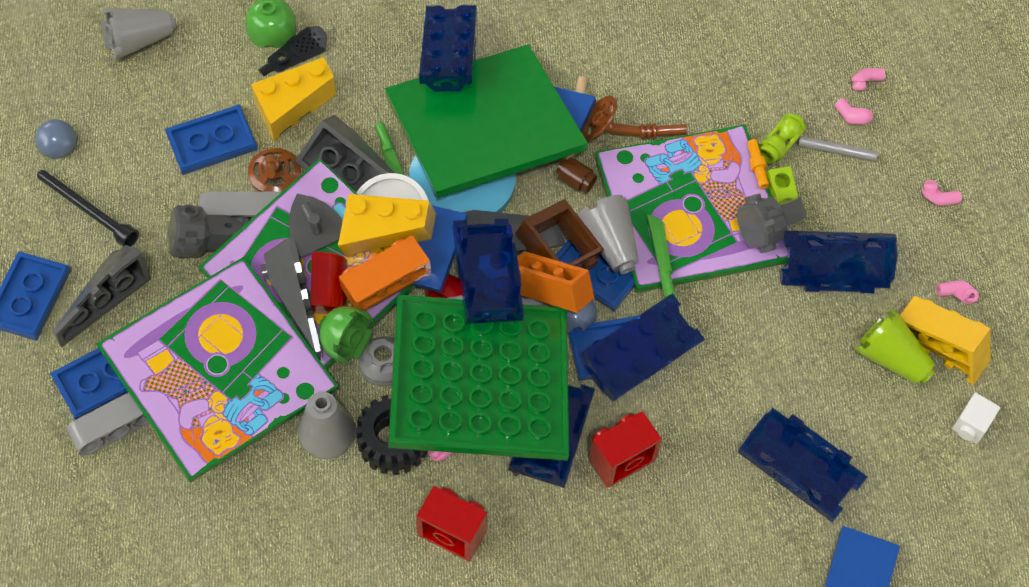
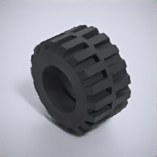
M388 395L381 396L382 401L380 402L374 399L370 402L371 408L365 406L362 410V417L359 416L357 420L356 436L362 459L365 463L369 461V466L373 470L379 467L382 474L387 475L388 470L392 471L393 475H399V470L403 469L405 473L410 472L411 465L417 468L421 464V457L425 458L428 453L423 450L388 448V444L381 442L377 435L390 424L391 399H388Z

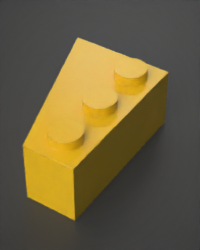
M324 57L251 84L254 102L273 141L277 140L280 137V133L288 127L297 125L299 119L309 111L311 113L336 95L334 76Z
M348 194L338 247L348 258L355 256L356 253L365 251H380V248L391 246L395 241L402 238L406 239L413 235L417 242L431 240L436 212L428 200Z
M917 296L912 298L900 314V317L928 355L932 351L946 361L944 366L950 370L953 366L968 375L966 379L973 385L991 361V328L986 327V325L979 321L963 317L956 311L947 310L930 300H924Z

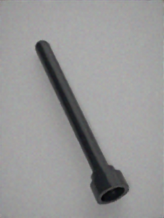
M38 171L37 177L39 180L110 230L118 244L122 247L125 245L131 247L135 244L139 237L138 230L129 224L117 223L47 171Z

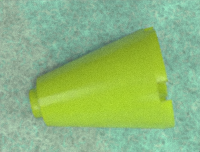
M891 308L885 312L889 317L884 321L879 318L861 338L860 342L863 346H856L855 351L915 384L920 381L926 383L935 373V370L932 369L935 363L900 315Z

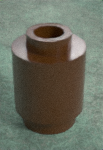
M570 157L568 160L563 159L556 170L558 180L579 193L584 192L587 194L597 180V175L593 173L591 168L573 157Z

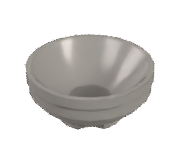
M382 336L371 339L362 355L358 358L359 371L364 379L371 384L377 386L392 385L394 338ZM383 348L388 349L392 354L388 360L379 361L375 358L376 351Z

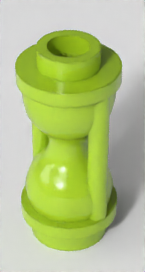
M792 113L785 114L759 144L761 156L765 157L766 164L772 165L775 162H779L805 132L806 126L802 117Z

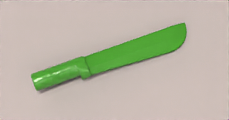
M379 122L375 125V129L382 144L381 152L384 155L385 162L396 174L404 175L386 126L383 122Z
M647 215L664 296L666 300H672L676 297L671 278L673 271L670 264L664 224L659 218Z

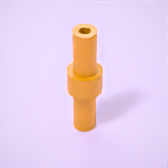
M752 139L747 142L751 156L749 160L750 167L756 175L759 189H767L770 185L765 171L767 169L764 156H761L758 141Z

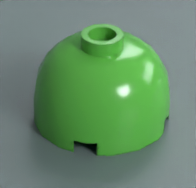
M257 0L248 9L245 19L247 36L255 45L261 48H265V45L273 46L274 49L280 48L295 36V29L297 27L295 14L289 4L283 0Z
M348 305L340 306L330 311L322 318L319 324V342L324 352L332 359L346 365L351 363L348 360L352 357L358 359L368 346L372 336V330L368 329V321L373 323L371 315L364 310Z

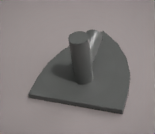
M297 193L290 210L289 230L290 236L295 238L299 257L302 259L312 254V252H317L339 241L343 220L326 203L314 197Z

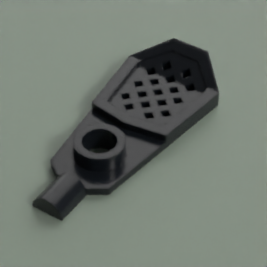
M320 26L304 28L288 40L284 46L270 55L267 64L260 67L258 71L264 77L272 71L282 72L324 53L327 43L326 32ZM279 57L286 58L284 60H278Z

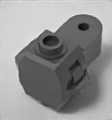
M758 193L744 198L746 203L737 209V222L742 238L750 248H760L761 253L777 249L776 243L786 239L788 226L807 218L801 197L779 203L774 197L762 198L761 194Z
M191 204L184 206L176 205L171 212L168 226L170 254L178 258H198L206 250H217L242 228V224L233 217L206 215L200 206Z

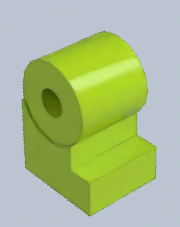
M791 166L767 171L766 174L770 185L768 188L771 197H774L779 203L798 197Z

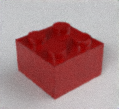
M643 411L636 415L630 413L624 416L618 422V425L611 429L605 427L594 435L589 462L608 489L655 462L662 438Z
M433 486L416 515L418 536L471 562L487 533V512L484 511L485 509L482 505L475 501L466 502L458 498V495L449 488L443 487L440 489Z

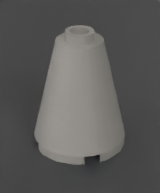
M102 8L100 11V15L105 14V20L100 21L103 38L107 50L113 49L115 54L110 56L114 60L125 57L172 35V29L176 27L173 15L168 14L167 10Z
M622 195L605 197L596 201L597 207L589 210L588 206L583 208L577 215L604 248L601 255L614 272H620L622 275L635 270V265L639 262L626 197L623 198Z
M317 392L309 398L299 423L298 437L300 443L305 450L319 459H333L343 455L355 440L356 426L354 419L333 395L328 392Z

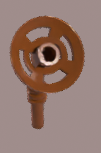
M605 96L596 102L582 132L586 141L593 140L603 132L641 137V139H645V137L650 139L652 136L653 139H656L657 136L687 134V125L657 126L656 123H653L651 126L649 123L646 126L644 124L632 126L614 123L613 118L617 110V100L613 96ZM592 126L594 132L588 135L589 127Z
M270 148L259 152L250 161L248 178L252 186L260 192H282L301 175V166L295 162L297 157L290 151L281 148ZM272 153H278V154H281V156L278 157V156L271 155V154H272ZM289 160H291L294 165V171L292 175L289 174ZM282 163L286 165L285 171L282 170ZM256 164H258L259 178H256L254 173ZM282 178L284 181L280 185H266L268 179L278 180Z

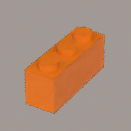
M413 235L406 239L402 238L395 241L390 248L383 252L372 254L367 261L357 267L351 266L339 276L341 289L353 307L366 311L430 274L431 265L429 258Z
M526 251L522 252L507 265L512 290L515 294L578 313L594 299L590 273L587 269Z

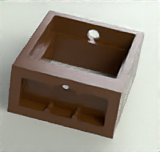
M565 199L525 218L515 233L529 253L560 261L539 234L558 224L582 255V257L569 264L587 270L592 269L599 263L598 257L604 250Z

